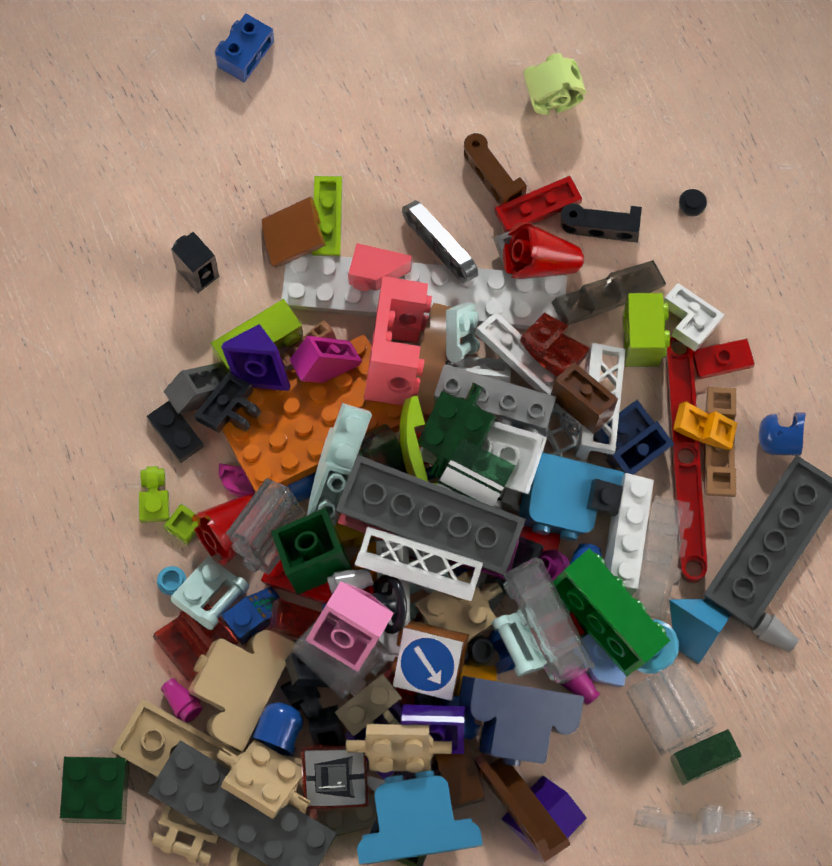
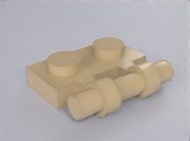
M165 805L158 823L168 827V833L166 836L155 833L151 844L162 848L161 851L171 854L173 852L187 857L188 862L194 864L200 862L209 865L213 854L202 850L205 841L217 845L219 836ZM179 832L195 837L192 846L177 841Z

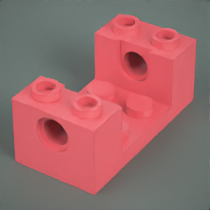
M383 276L375 317L364 394L365 400L403 405L405 399L412 397V395L418 396L420 378H416V376L422 377L424 359L419 358L421 346L391 342V339L418 343L420 332H424L428 320V315H424V312L430 313L432 296L427 295L428 283Z

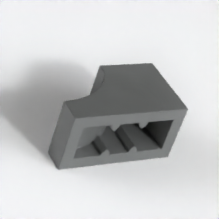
M221 362L180 371L163 392L178 414L198 410L228 372Z

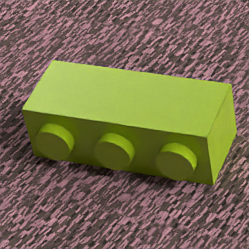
M284 299L211 342L213 353L228 373H231L223 353L222 344L258 324L262 326L278 350L285 346L291 347L301 339V336H303L302 325Z

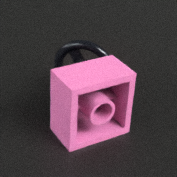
M384 574L377 580L374 592L370 594L341 581L307 636L306 641L358 672L383 631L388 634H395L404 626L407 615V600L401 582L398 578ZM388 583L387 592H382L385 584ZM395 595L397 596L398 611L396 609ZM390 619L392 620L393 625H390L388 623Z

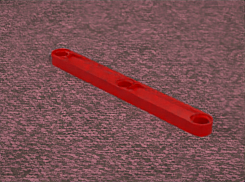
M671 336L670 346L666 350L670 433L671 440L674 443L671 449L679 572L686 582L698 583L704 578L708 567L699 441L673 430L679 404L688 402L697 407L693 350L686 346L687 351L684 354L674 353L671 345L674 342L680 341ZM681 450H689L694 456L693 462L688 464L681 462L678 458V453ZM688 562H697L701 566V574L698 576L689 575L685 569Z

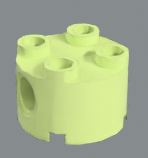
M560 53L552 54L547 57L546 62L528 67L523 72L533 109L538 114L550 115L549 110L555 109L556 113L564 112L584 100L583 94L586 95V89L574 59L563 58Z

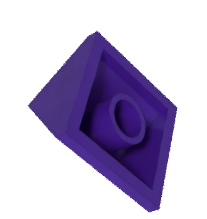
M260 324L222 344L221 347L231 374L252 385V388L290 390L291 386L278 349Z
M403 705L401 725H429V734L433 741H452V754H464V706Z
M542 776L530 788L567 838L587 819L570 795L545 776ZM507 812L501 820L541 858Z

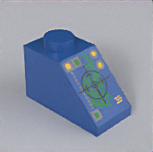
M271 586L245 597L222 614L224 623L239 643L244 645L252 635L263 631L287 613L289 608Z

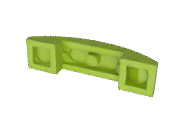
M418 396L405 399L400 418L401 451L407 473L428 482L414 427L424 425L425 422Z

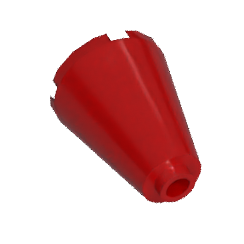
M520 222L515 224L508 233V235L512 236L510 243L504 244V269L506 273L512 275L511 278L513 279L575 274L584 264V255L579 246L529 223Z
M252 492L193 515L192 522L197 520L198 523L194 531L209 555L212 557L217 554L221 558L218 563L226 565L234 559L274 515L275 502L270 495L258 499L256 493Z

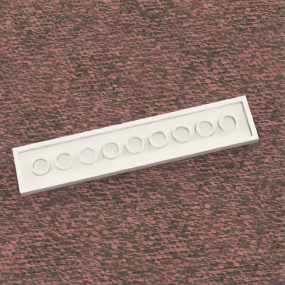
M306 254L285 265L282 299L286 301L290 309L376 316L380 289L377 291L370 289L369 291H360L355 289L353 285H349L348 273L352 257L312 256V254ZM412 263L411 272L398 278L428 283L427 295L432 296L431 308L433 303L455 307L462 303H475V311L479 315L478 325H481L497 312L514 328L534 330L543 321L550 331L563 332L567 276L565 275L513 279L511 278L512 275L506 273L505 270L477 268L478 276L466 283H462L445 265Z

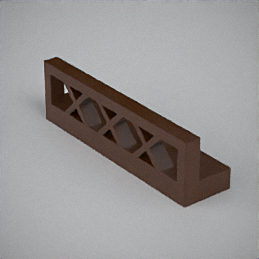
M482 754L474 758L483 780L544 862L570 846L566 835L512 765L503 764V758H499L489 765Z

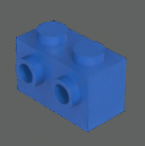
M245 13L240 21L236 20L228 38L218 44L215 50L217 67L245 83L274 43L273 28Z

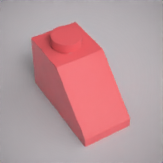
M357 243L348 273L349 285H353L355 289L360 291H369V289L377 291L381 288L383 276L400 278L411 272L412 256Z

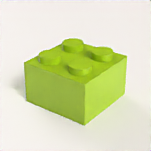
M628 293L623 311L624 349H626L625 367H659L662 357H666V350L670 346V332L665 330V320H668L669 307L668 303H663V293Z

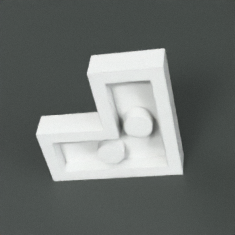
M679 283L663 300V303H668L669 311L682 319L671 336L693 351L699 348L725 315Z

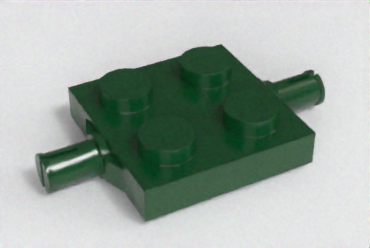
M472 383L466 398L454 397L441 391L418 439L419 446L431 451L437 457L429 474L441 479L445 467L450 460L469 470L472 469L496 419L495 415L482 410L476 404L484 387Z

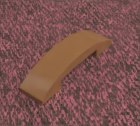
M433 303L420 344L419 358L424 359L422 377L416 376V378H420L418 399L422 414L430 415L434 408V393L444 364L447 361L446 310L452 307Z
M708 387L705 412L709 414L716 411L735 421L737 388ZM735 438L730 450L704 443V474L707 496L736 497Z

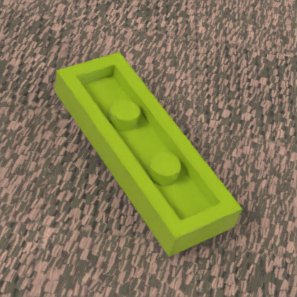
M314 176V203L321 221L319 227L326 246L313 251L312 256H341L342 176Z

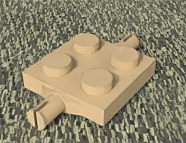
M466 572L457 577L460 581L471 583ZM494 582V584L483 591L476 587L472 601L436 590L415 603V607L423 617L425 624L469 634V642L493 627L491 622L497 617L490 609L488 601L503 591L497 582Z
M367 724L365 740H346V753H365L369 760L370 771L382 773L409 771L411 773L431 771V758L433 754H452V741H433L429 734V725Z
M254 739L247 750L239 756H236L224 747L218 752L216 758L231 766L230 772L223 780L221 787L260 812L274 819L279 810L288 805V803H291L303 812L309 807L311 801L296 793L297 786L303 779L306 770Z

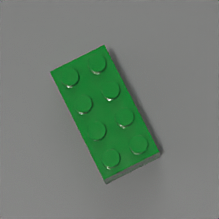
M590 548L548 585V588L570 613L573 612L577 621L626 677L647 663L671 641L666 636L667 633L664 627L651 619L646 613V608L642 602L634 599L629 594L624 582L619 577L614 576L606 567L604 559L599 554L593 553Z

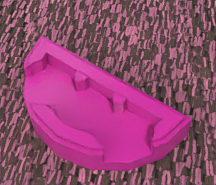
M219 463L221 482L224 488L232 495L241 497L255 492L242 467Z

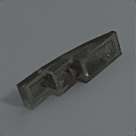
M654 260L612 272L605 279L585 284L578 291L556 297L551 304L565 327L624 305L628 293H651L664 287L666 282Z

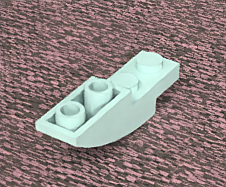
M342 403L333 428L330 427L321 453L307 515L326 507L336 525L340 513H337L335 510L372 416L370 411Z

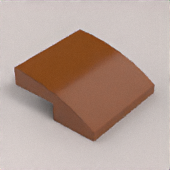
M311 196L261 219L267 251L271 264L275 268L326 246L319 227L321 221Z

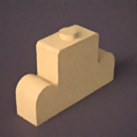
M264 630L252 635L247 642V651L225 639H218L212 642L206 656L202 654L196 662L194 671L197 674L189 688V694L220 710V713L211 716L207 722L206 727L209 736L238 752L244 751L286 665L285 659L292 653L296 645L295 642L270 630Z

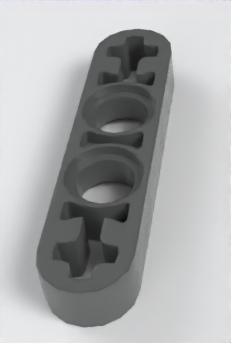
M415 200L402 207V214L406 223L459 281L466 283L478 276V269L474 260L419 201Z

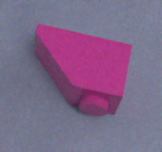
M307 336L290 358V362L301 381L324 383L362 363L361 358L350 341Z

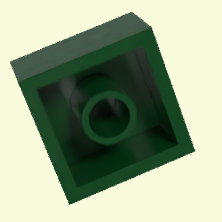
M326 507L271 531L285 574L297 595L327 583V577L334 575V572L352 570L337 528Z
M64 756L60 819L65 823L126 824L129 762L126 758Z

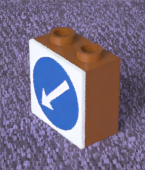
M411 620L398 633L397 646H400L398 657H395L391 670V674L395 675L393 686L452 701L459 690L469 634Z

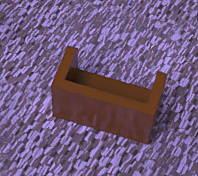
M576 363L569 366L555 379L551 395L556 397V403L593 434L613 416L618 401L614 394Z
M468 738L464 739V754H433L434 758H436L440 776L448 783L452 810L484 801V791Z

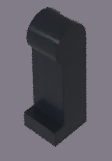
M571 203L562 209L560 223L562 229L569 234L638 243L642 207L631 206L630 213L583 209L579 204Z

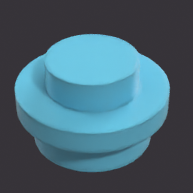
M169 566L159 573L157 585L162 593L172 596L187 578L182 569Z

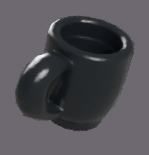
M479 635L469 641L464 665L480 667L488 664L494 656V646L491 640Z

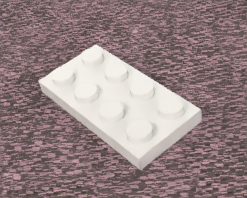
M494 421L471 471L503 487L529 494L547 438ZM421 447L420 452L423 462L434 465L437 457L431 451ZM447 463L445 469L449 467L461 474L471 476L468 473L450 465L449 463Z

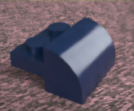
M636 400L619 412L615 453L613 455L604 453L607 457L605 460L612 469L634 475L673 446L674 443L659 422L656 421L654 423L640 402ZM602 428L594 433L593 439L595 442L609 444V436Z

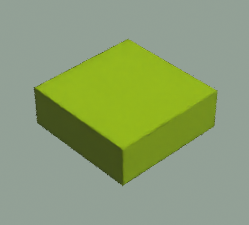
M180 504L163 527L188 545L196 535L194 528L198 526L197 520L192 522V517L195 513L183 504Z

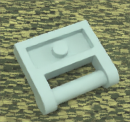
M462 303L446 310V356L451 362H458L466 354L472 355L480 349V342L475 338V328L478 326L479 321L478 312L475 311V303Z
M208 556L172 594L170 601L204 627L212 630L219 623L218 618L235 599L247 592L249 584L243 578L233 575ZM224 584L230 588L210 611L203 610L204 606Z
M532 608L500 616L491 622L494 630L499 632L516 666L514 671L517 677L547 668L558 662Z

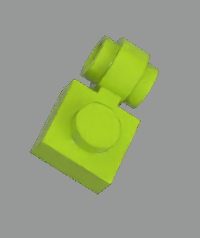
M146 466V469L140 471L141 486L147 487L149 491L139 492V520L141 523L168 521L170 518L168 490L159 491L160 486L166 485L165 469H159V466Z

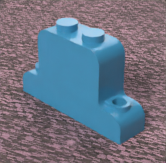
M542 452L529 494L522 493L519 517L526 519L524 525L531 527L534 533L547 535L552 532L560 534L559 538L576 541L578 536L590 532L595 526L597 511L587 509L592 480L600 479L621 485L625 472Z
M434 771L415 773L416 779L404 780L403 775L385 778V783L381 784L375 791L379 833L362 835V840L357 847L359 865L482 847L481 831L473 823L472 818L454 820L448 783L443 777L434 776Z

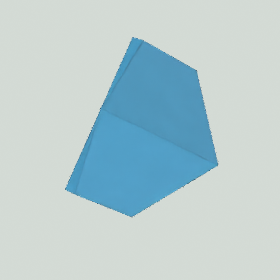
M706 599L669 600L672 629L678 637L679 652L699 664L730 618V615Z

